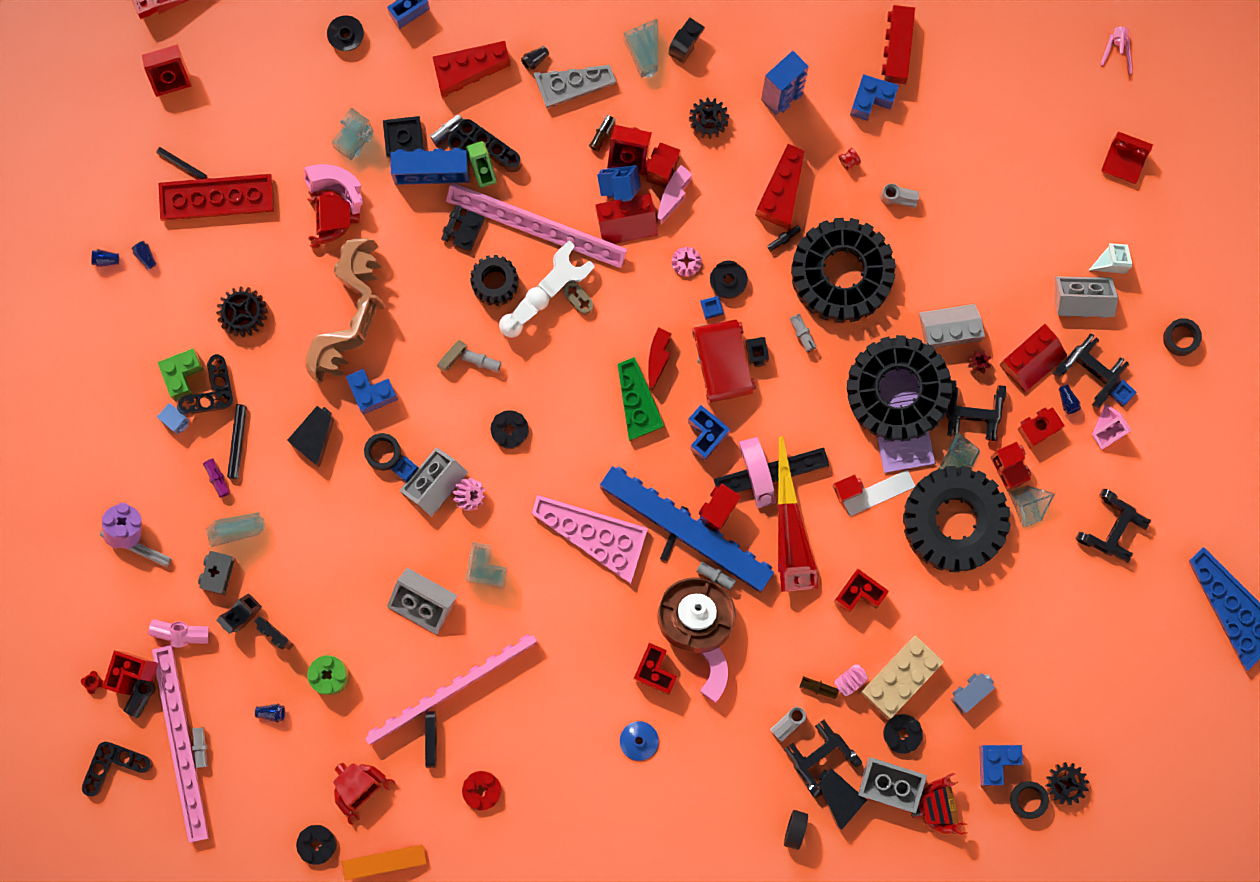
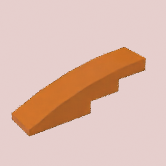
M423 844L341 861L345 881L427 864Z

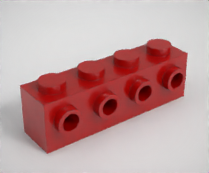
M893 5L892 11H888L887 22H890L889 29L886 28L885 40H888V46H884L883 51L886 64H882L881 75H884V81L898 84L907 83L916 7Z

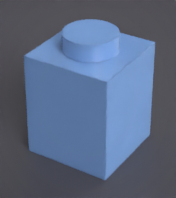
M170 403L157 416L159 420L177 435L187 429L188 422L190 421Z

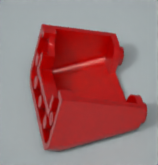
M737 319L693 327L691 329L693 339L697 341L695 345L704 378V386L707 388V403L753 394L756 385L754 378H750L741 337V334L744 333L742 322L738 323Z

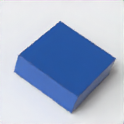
M719 296L700 300L705 320L724 314Z
M1122 380L1109 395L1124 407L1137 392Z
M403 455L391 470L407 482L419 467Z

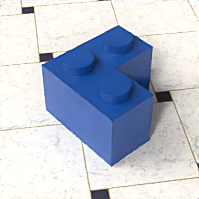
M397 0L387 6L392 20L401 29L430 10L428 0Z
M863 74L850 115L868 121L873 104L891 109L899 85Z
M637 165L601 169L597 174L601 196H607V198L627 202L632 200L641 188Z
M364 369L346 376L363 415L398 400L389 378L371 386Z
M702 405L688 419V424L700 433L690 446V450L705 462L729 434L730 428Z
M1022 745L979 746L980 786L1004 785L1003 766L1023 765Z

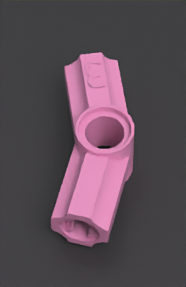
M153 619L150 622L148 635L170 641L173 647L178 648L186 646L187 643L208 644L209 626H187L186 623L180 621L171 624Z

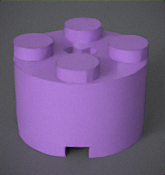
M124 502L109 508L102 516V532L105 542L116 549L118 547L129 549L135 546L140 541L142 534L140 513L134 507Z

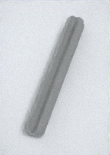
M101 530L100 537L103 538V532ZM140 543L128 549L165 567H168L171 563V557Z

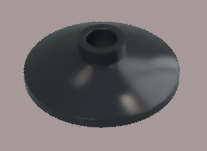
M349 15L336 17L327 28L329 43L339 51H351L357 48L364 37V29L360 21ZM345 33H348L349 37L344 38L343 35Z

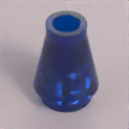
M144 240L131 248L132 254L147 270L157 265L149 244H146Z
M101 249L92 250L91 265H96V267L119 265V253Z
M1064 385L1058 389L1063 411H1066L1069 415L1081 409V402L1069 385Z
M279 703L256 706L255 717L278 723L285 718V707Z

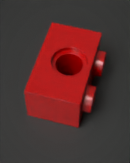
M1044 407L1036 412L1038 416L1031 419L1028 417L1020 422L1021 426L1017 430L1029 449L1065 427L1053 407L1050 409ZM1036 422L1043 423L1044 430H1038Z

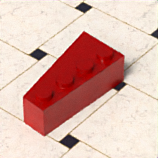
M506 41L432 56L442 99L454 91L457 92L463 89L468 84L480 81L481 78L487 75L490 76L510 66Z
M789 143L787 144L760 200L755 216L790 230L805 154L804 150Z

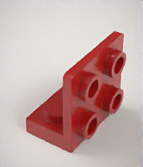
M1118 131L1111 142L1101 172L1136 184L1145 160L1154 144Z

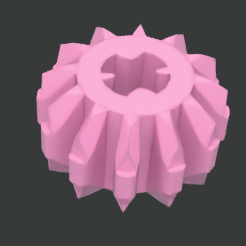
M469 478L468 480H461V484H455L457 491H453L456 494L453 500L458 502L457 506L459 508L471 511V509L478 510V505H483L481 500L486 498V496L482 493L486 489L481 487L482 483L480 481Z
M856 664L842 673L835 680L834 684L839 692L844 696H848L868 680V675L863 668Z

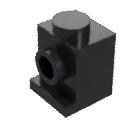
M766 338L747 339L745 344L749 365L754 364V367L765 366V362L769 361ZM754 352H760L761 356L755 357Z

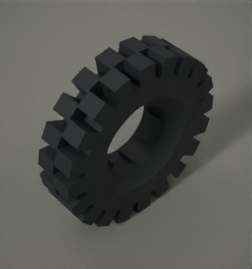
M844 217L834 218L833 222L823 221L819 223L817 228L813 227L806 233V236L797 245L791 265L793 288L797 290V297L800 302H804L807 305L806 309L813 314L815 312L820 314L819 318L828 321L830 318L835 319V323H844L845 320H850V322L859 321L861 317H868L877 308H880L891 291L896 268L895 258H892L893 251L890 244L886 245L884 242L885 237L880 231L878 233L874 232V227L868 223L864 225L859 224L858 219L850 218L849 221H844ZM844 251L847 254L849 252L858 258V262L862 263L863 272H861V276L863 278L857 284L853 283L852 287L841 288L840 285L837 287L828 281L829 278H826L824 274L825 260L830 255L834 256L836 252Z
M896 335V338L891 339L890 336L881 338L880 342L876 344L873 342L866 346V350L863 353L860 352L855 358L854 365H851L846 388L850 408L862 427L868 429L876 437L881 436L888 441L901 440V442L910 441L911 438L915 437L918 439L926 435V432L929 430L932 431L937 427L938 422L947 413L952 397L949 369L942 356L936 353L935 348L928 343H922V340L912 337V339L906 338V335ZM891 370H908L911 375L914 374L919 380L920 384H917L920 387L919 395L916 399L913 398L914 402L910 405L893 407L888 405V401L884 402L878 393L881 392V389H878L882 377L885 378V374Z
M956 465L946 466L944 469L940 470L939 468L925 476L910 492L911 494L904 506V533L906 539H909L911 543L909 546L914 553L917 552L921 556L920 559L926 564L930 563L934 565L933 568L942 571L945 569L949 570V572H966L976 569L991 560L1003 547L1006 535L1010 530V507L1006 506L1007 498L1004 492L1000 493L997 488L999 485L993 479L989 480L986 478L987 474L979 470L975 472L971 467L966 466L956 468ZM949 500H960V503L965 502L972 508V513L976 517V525H973L975 529L969 537L965 535L963 539H951V536L947 537L939 530L940 526H937L936 514H939L937 510L942 503L948 504Z

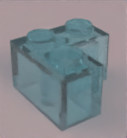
M351 107L340 121L342 129L331 143L334 149L352 161L354 157L360 155L362 146L372 139L374 130L370 120Z
M472 542L465 581L467 583L505 589L508 573L507 567L490 565L491 545Z

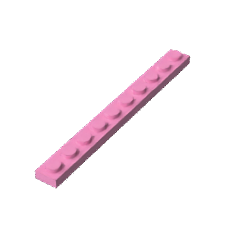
M452 183L449 187L446 199L448 203L458 205L469 211L561 246L571 241L574 244V251L619 268L623 265L627 253L626 248L458 184Z
M526 634L518 640L520 643L517 645H508L502 649L503 653L496 657L494 654L485 660L486 664L481 667L476 665L468 670L469 674L465 677L460 675L453 679L452 685L447 688L445 685L435 691L436 694L431 698L428 696L418 701V706L414 708L410 706L401 712L402 715L400 717H391L385 721V726L382 728L375 727L368 732L369 736L365 738L367 743L373 745L538 643L534 635L529 636V634Z
M173 646L152 649L154 662L158 663L156 674L188 843L209 839Z

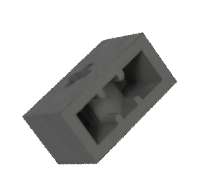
M209 551V555L206 554L203 562L205 566L204 572L200 574L198 579L199 588L225 595L236 558ZM218 570V571H219V575H218V574H215V576H214V575L212 574V571Z

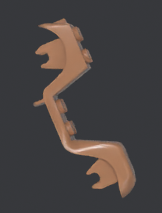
M354 238L347 240L341 247L340 260L334 266L335 276L344 286L362 298L358 299L356 305L358 310L350 322L351 329L318 334L312 339L306 356L305 366L311 378L319 384L324 380V373L335 376L344 375L342 371L338 370V365L342 363L348 364V362L340 353L363 345L377 307L384 310L386 308L381 298L374 295L370 287L363 283L378 280V277L372 275V270L375 268L382 269L376 262L377 260L370 255L371 252L379 248L375 240Z

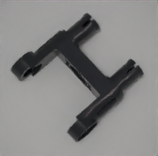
M1089 333L1084 342L1076 346L1052 374L1059 378L1068 371L1075 361L1105 384L1092 403V406L1098 410L1108 398L1109 393L1120 381V375L1130 364L1126 361L1120 366L1125 359L1119 357L1111 369L1105 367L1089 353L1099 342L1097 337L1090 342L1095 335Z
M951 380L952 397L946 413V417L949 419L947 436L959 437L960 420H971L987 423L985 440L997 441L998 424L1002 422L1006 386H997L996 395H994L993 410L957 406L956 380Z
M1103 488L1099 497L1104 500V503L1121 513L1105 542L1090 533L1086 534L1080 531L1075 539L1085 546H1092L1108 556L1114 555L1128 563L1131 559L1130 557L1133 556V552L1118 545L1120 537L1128 523L1132 522L1146 530L1149 526L1148 524L1151 523V519L1136 512L1135 507L1120 500L1112 491Z
M825 719L815 725V728L825 739V743L809 756H803L794 745V742L784 749V752L787 753L794 763L793 768L805 782V786L815 799L821 796L822 793L818 788L819 785L807 769L837 747L847 761L851 762L856 768L863 763L855 751L849 748L840 734L834 733Z

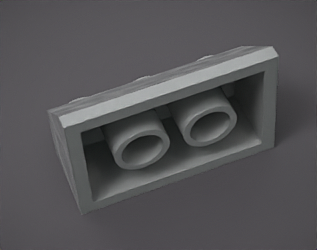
M1055 276V307L1058 316H1081L1085 318L1089 316L1101 318L1115 317L1118 296L1112 278Z
M975 304L919 312L924 344L928 343L933 348L979 342L985 337L982 318Z
M436 447L399 491L432 516L452 494V491L456 488L455 484H459L468 474V471L454 458Z
M406 568L395 584L387 607L437 635L451 612L458 595Z
M868 757L858 795L916 813L927 775Z

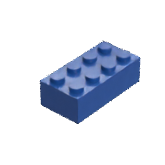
M794 50L765 75L761 100L775 115L779 112L784 113L790 107L789 103L794 99L797 101L804 94L803 90L807 81L806 77L808 76L809 66Z
M437 148L433 151L415 149L413 152H407L404 149H398L395 152H391V176L394 184L470 183L467 150L454 148L452 151H445L444 149Z

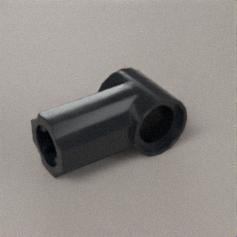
M137 681L134 685V691L123 711L130 716L139 718L148 700L155 693L156 686L154 682ZM143 683H146L149 686V690L146 694H144L141 691V686Z

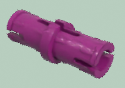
M214 458L205 461L203 466L210 477L209 482L213 483L219 498L230 494L231 492L223 479L224 475L220 473Z

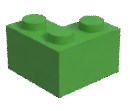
M194 348L157 362L169 395L174 401L186 395H193L187 377L204 370L199 355Z

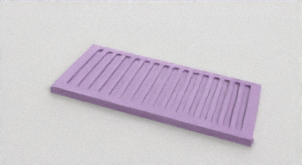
M894 369L886 373L885 378L882 377L878 389H881V392L878 393L884 402L888 401V405L893 407H900L902 405V407H905L914 402L913 398L916 399L918 397L920 387L917 384H919V380L914 374L911 375L908 370L898 369L896 371ZM929 431L918 439L915 437L911 438L910 441L901 442V440L888 441L881 436L877 437L884 473L935 464Z

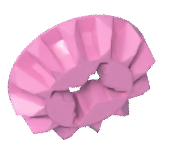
M687 246L678 248L671 260L674 271L681 276L696 274L702 263L700 253L694 248ZM685 254H687L689 260H692V262H689L688 268H686L684 262H681V260H684Z

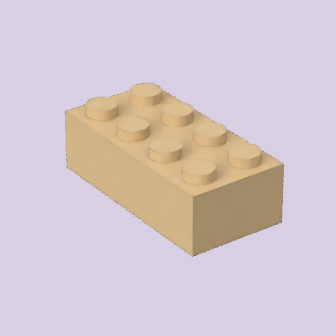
M914 635L865 686L860 694L889 720L944 661Z

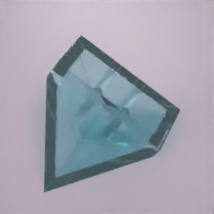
M956 433L939 468L941 470L946 466L955 465L956 468L962 466L973 467L980 449L962 434Z
M1027 485L1008 492L1023 528L1041 522L1055 496V493Z

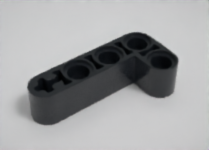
M470 119L462 120L447 139L449 150L452 151L454 148L466 150L468 145L478 143L480 138L485 137L487 138L485 145L493 161L509 172H517L521 168V158L515 150ZM465 127H471L472 131L469 133L463 132V129ZM455 141L461 142V145L459 147H453L452 143ZM496 148H501L502 152L500 154L493 153V150ZM509 160H511V161L516 160V163L512 162V163L510 164V163H509Z

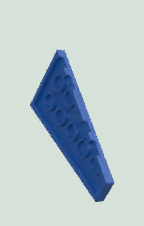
M1202 547L1189 560V563L1245 671H1248L1260 659V602L1205 547Z

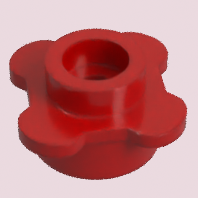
M91 671L89 675L81 679V685L87 689L89 694H94L95 690L102 687L104 680L98 677L96 671Z

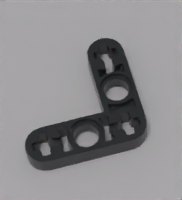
M219 354L212 355L207 362L212 392L181 397L177 402V410L181 414L224 410L230 407L233 402V395L226 361L223 356ZM214 360H216L218 363H221L218 366L219 373L213 374L217 371L216 365H212ZM215 378H223L225 385L222 387L217 386ZM222 396H224V399H228L225 404L223 401H219L214 406V401L220 400ZM207 398L210 406H201L200 399ZM194 399H196L195 405L189 406L188 409H186L185 406H182L184 401H186L187 404H192L195 401Z
M102 742L95 751L82 784V792L86 796H97L103 787L112 763L139 773H146L152 768L151 758L112 742ZM109 745V750H111V753H107L104 758L108 759L107 763L105 761L98 760V757L103 758L104 751H102V748L107 747ZM126 751L129 753L130 759L128 762L122 763L119 757L122 752ZM135 755H137L135 759L138 761L146 759L147 767H143L141 770L139 764L133 763ZM98 763L104 766V771L100 775L94 772V767ZM91 775L93 777L100 778V781L95 780L94 787H96V790L91 791L89 793V788H87V785H91L94 780L90 779Z

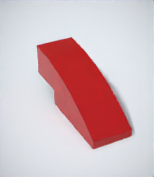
M660 327L657 328L653 337L648 360L649 389L652 391L670 358V353L666 352L665 349L672 338V333Z

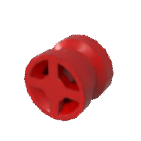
M853 148L848 149L847 153L838 156L842 166L847 171L852 170L854 165L861 164V159Z

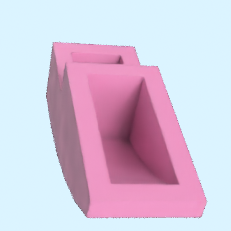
M682 165L673 174L663 193L658 213V224L660 225L685 199L686 193L683 189L692 180V173Z

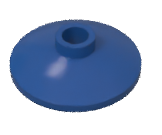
M632 722L621 732V750L632 760H646L658 748V734L646 722ZM641 737L643 743L636 744L635 739Z

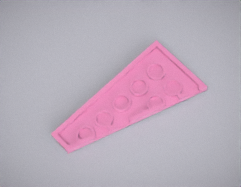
M537 495L532 515L631 584L648 528Z

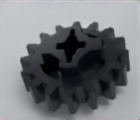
M707 97L706 102L699 99V105L693 104L695 110L690 109L689 114L692 116L689 117V122H692L690 124L691 129L696 128L695 134L701 132L702 138L707 134L709 139H711L712 134L718 137L719 131L725 132L723 126L728 127L729 122L726 120L729 119V114H725L728 109L727 107L722 108L723 102L717 104L716 98L710 101L709 97ZM719 113L721 115V122L717 118ZM697 114H698L699 117L701 118V120H700L699 123L697 122V119H696Z
M1063 762L1062 767L1056 764V770H1049L1052 775L1046 776V779L1050 782L1045 784V787H1050L1051 789L1047 792L1048 795L1054 794L1052 800L1060 799L1059 804L1061 805L1065 801L1067 805H1072V800L1075 803H1079L1078 797L1085 798L1083 791L1089 790L1085 787V784H1088L1089 781L1084 780L1087 774L1080 773L1082 767L1075 769V763H1071L1069 767L1067 762ZM1066 770L1064 776L1057 777L1060 772ZM1075 774L1079 779V783L1075 779ZM1068 780V783H1070L1073 786L1066 788V785L1060 781ZM1055 784L1058 786V788H1059V790H1060L1059 793L1057 792V790H1056V788H1055ZM1071 791H1077L1075 795L1068 797Z

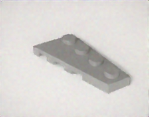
M610 65L586 67L585 69L577 70L575 68L559 72L556 70L549 71V73H533L546 109L616 84V79Z

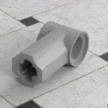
M889 183L883 188L880 199L887 205L898 204L916 208L919 200V191L901 188L896 184ZM886 191L893 192L894 197H888Z
M801 707L792 708L770 731L782 742L805 721L806 713ZM795 710H799L803 715L802 719L798 722L794 721L791 717L792 712Z

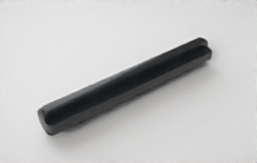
M237 404L235 409L227 477L234 480L238 479L247 411L246 405Z

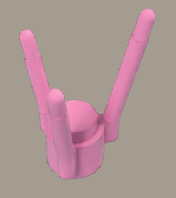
M1126 27L1114 28V34H1110L1109 42L1100 64L1101 66L1104 65L1113 42L1115 45L1120 46V54H1123L1124 45L1126 44L1128 72L1132 74L1129 29Z

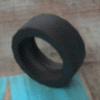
M1188 318L1174 320L1165 329L1163 334V342L1166 349L1177 356L1191 354L1200 346L1202 340L1200 327ZM1184 326L1192 332L1193 342L1189 347L1180 348L1173 343L1171 334L1175 328Z
M378 433L371 436L364 447V456L369 465L381 471L392 469L400 460L402 454L397 440L386 433ZM387 441L393 446L394 454L391 460L380 463L373 459L371 451L375 443Z
M1032 781L1021 782L1011 792L1010 805L1015 814L1021 818L1034 819L1043 815L1048 809L1049 796L1045 788L1039 783ZM1027 788L1036 790L1041 798L1039 808L1033 812L1024 811L1018 804L1020 792Z
M798 810L792 811L784 838L785 847L796 850L800 849L807 827L808 813Z

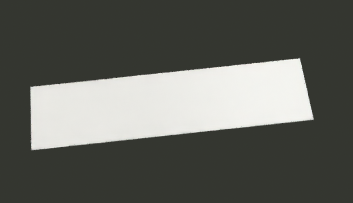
M905 470L863 489L861 495L843 503L849 516H852L914 488L915 484L909 471Z

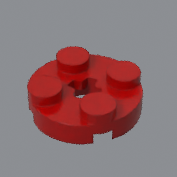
M476 771L470 774L465 779L462 787V796L466 804L480 811L494 807L502 793L498 778L486 771ZM479 785H482L483 788H487L485 796H481V794L476 793V790L479 789Z

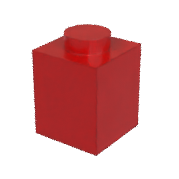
M854 474L835 482L832 487L839 502L842 503L861 495L864 485L861 479L857 478Z

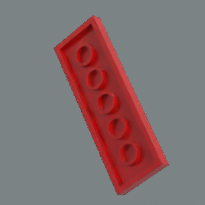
M271 174L158 183L161 221L274 212Z

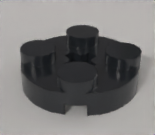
M726 260L718 263L710 274L711 289L715 292L716 296L724 299L738 297L747 286L748 276L746 270L735 261ZM727 275H730V278H734L731 284L723 281Z
M506 410L495 415L490 431L493 440L502 448L515 449L527 439L529 426L521 413ZM508 425L515 428V431H512L510 435L507 431H504Z
M900 714L892 717L884 726L883 739L887 746L895 753H910L916 750L922 742L923 730L921 724L910 715ZM902 728L906 729L905 731L908 733V737H905L904 740L898 735V731H902Z
M323 825L306 827L300 832L296 842V849L301 859L312 865L327 862L335 853L337 847L335 835ZM314 839L322 843V846H319L317 851L314 847H311Z

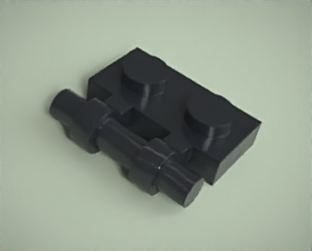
M456 205L454 211H451L449 215L450 219L447 226H444L442 230L441 240L448 242L451 236L455 238L453 246L471 252L485 217L467 210L464 217L460 215L463 208ZM457 221L462 223L458 232L453 230Z

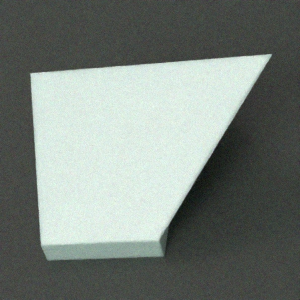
M1109 243L1107 249L1091 266L1089 271L1126 274L1132 267L1128 245Z

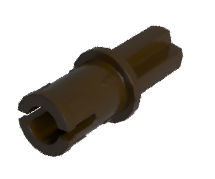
M610 115L604 118L599 129L595 130L596 134L588 145L591 149L599 152L605 139L609 138L608 134L616 119Z
M804 675L799 688L816 693L815 695L820 694L831 699H836L839 693L837 688L822 683V680L819 682Z

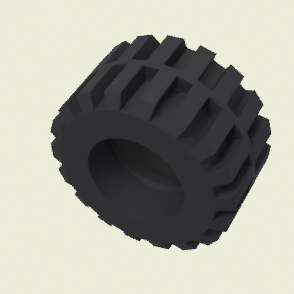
M488 255L485 260L479 259V263H475L473 266L474 270H471L470 282L475 296L482 303L487 302V305L490 306L492 304L499 306V303L502 302L504 305L508 299L511 301L513 294L517 293V287H519L518 274L510 260L507 261L506 257L503 256L499 258L498 255H494L491 258ZM491 272H500L506 277L505 283L498 289L487 288L483 281Z

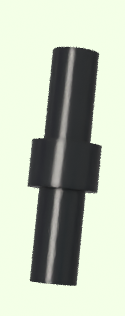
M796 225L786 233H781L776 240L767 245L768 250L772 252L780 245L787 244L790 238L801 231V228Z

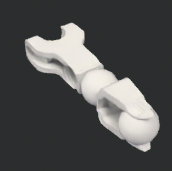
M568 241L555 253L553 257V270L536 287L528 290L526 297L519 303L513 313L506 314L501 318L499 328L503 335L511 338L518 336L523 329V324L530 320L538 311L546 308L549 300L566 283L581 282L595 267L591 261H588L581 267H575L570 263L569 254L574 249V244L571 241Z

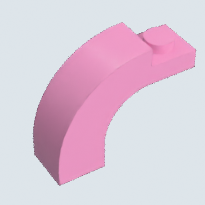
M328 164L305 167L304 181L310 193L321 190L338 192L350 203V210L353 215L360 213V208L363 204L360 195L361 184L353 174L341 167Z
M758 438L740 441L739 446L742 459L750 477L757 508L776 504L771 475Z
M719 648L700 653L706 658L710 666L709 679L700 690V693L714 703L722 695L728 679L727 662Z

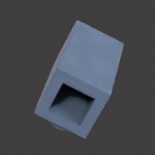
M974 673L967 679L969 684L964 688L962 686L958 687L952 693L954 697L950 700L963 714H966L995 689L993 686L994 681L988 674L984 675L981 673L977 675Z

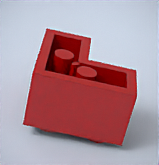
M661 142L658 148L654 147L651 159H647L644 168V174L647 175L646 181L666 188L679 161L681 150Z
M1017 441L995 451L990 457L1007 491L1031 479L1030 469L1027 465L1024 466L1023 461L1026 459V452Z
M721 484L720 487L715 486L710 494L712 499L709 503L705 502L699 510L700 520L704 521L712 530L715 529L719 532L741 499L739 494L724 484Z
M857 568L833 602L848 613L851 612L860 598L877 609L889 593V590Z
M649 642L633 680L670 695L677 676L660 669L667 650Z
M114 650L102 688L119 694L131 695L136 679L153 682L158 663L127 652Z

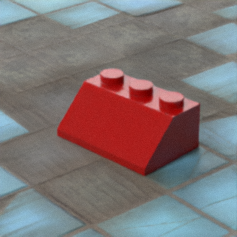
M651 194L635 196L627 202L615 200L595 204L602 240L616 244L658 236Z
M1043 324L1000 363V366L1026 393L1067 356V353L1056 334L1046 324Z

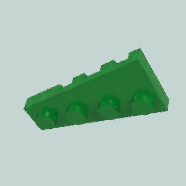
M633 357L618 363L629 441L664 428L636 358Z

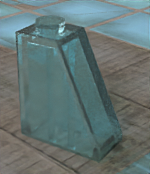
M657 18L623 33L624 43L641 78L645 76L647 78L651 77L658 71Z
M260 512L214 520L206 528L209 545L214 547L259 535L264 531L265 522L263 517L260 516Z

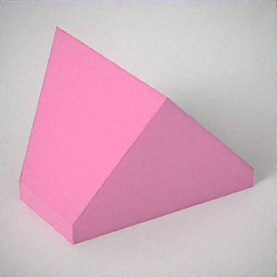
M1105 403L1095 429L1091 434L1102 450L1132 430L1122 414Z

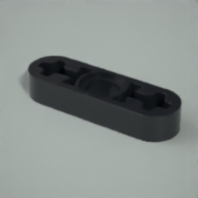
M426 711L425 766L426 768H436V711Z

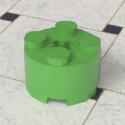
M323 655L311 663L308 668L307 678L315 691L330 696L336 695L345 689L348 684L349 673L343 661L335 656ZM331 671H332V674H330V675L332 676V678H331V679H327V678L325 679V678H324V677H325L324 674H325L326 672H331Z

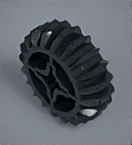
M240 286L239 292L232 288L233 293L231 295L229 292L225 293L226 299L220 297L223 304H217V307L221 309L216 311V314L221 316L217 320L219 323H222V329L227 328L226 332L228 334L233 332L234 337H237L240 333L241 337L245 338L246 332L249 336L253 335L252 330L258 333V325L264 327L261 320H267V316L263 315L268 313V309L264 308L267 303L262 301L263 296L258 295L256 290L251 292V288L247 287L244 292V288ZM239 299H244L240 304L234 303ZM253 302L256 303L257 307L255 316L250 313ZM229 308L234 311L231 323L228 319ZM238 310H245L248 315L243 313L240 314ZM245 320L250 321V323L246 325L238 326V324H241Z

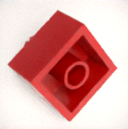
M178 44L142 55L144 70L156 97L192 87L190 74Z
M615 125L610 142L607 168L637 165L639 174L644 175L652 132L640 130L637 127L629 128Z

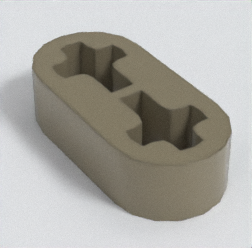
M570 282L564 287L566 299L579 313L584 315L591 313L593 301L577 283ZM569 288H576L577 298L573 294L569 295ZM580 299H581L584 303L589 302V304H588V307H589V308H588V309H586V308L581 309V306H582V305H581V302L579 301Z
M461 339L458 340L441 358L437 367L445 373L464 353L468 345Z

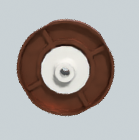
M698 577L682 579L668 587L663 594L657 612L658 625L666 640L673 646L692 653L709 652L723 645L730 636L736 618L735 605L729 593L719 584Z

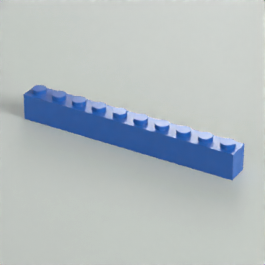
M614 466L610 468L600 483L601 489L670 534L673 533L677 539L759 593L762 592L774 573L771 570L772 566L764 561L762 563L755 560L756 556L749 551L743 552L739 549L740 545L732 540L726 541L723 539L724 535L715 529L711 531L707 528L708 525L700 519L694 520L690 517L692 515L690 512L683 508L679 510L674 506L675 503L668 498L662 499L658 496V491L651 487L647 489L642 485L643 482L636 477L630 478L626 475L627 471L619 466L617 468Z

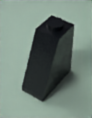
M319 406L313 409L287 439L293 447L317 467L322 463L334 423L331 417L332 413L327 408L323 407L321 409Z
M832 768L828 771L824 769L817 777L820 780L817 784L837 828L842 830L867 799L859 796V792Z

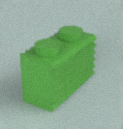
M481 141L468 145L466 149L479 188L495 184L497 179L485 143Z

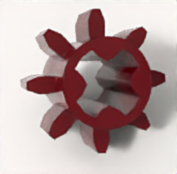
M975 350V357H968V360L971 361L968 368L972 367L974 374L977 371H981L984 374V367H991V364L988 363L991 356L987 357L985 350L982 353H978ZM978 359H981V360H982V361H981V363H982L981 365H978V364H977V363H978V361H977Z

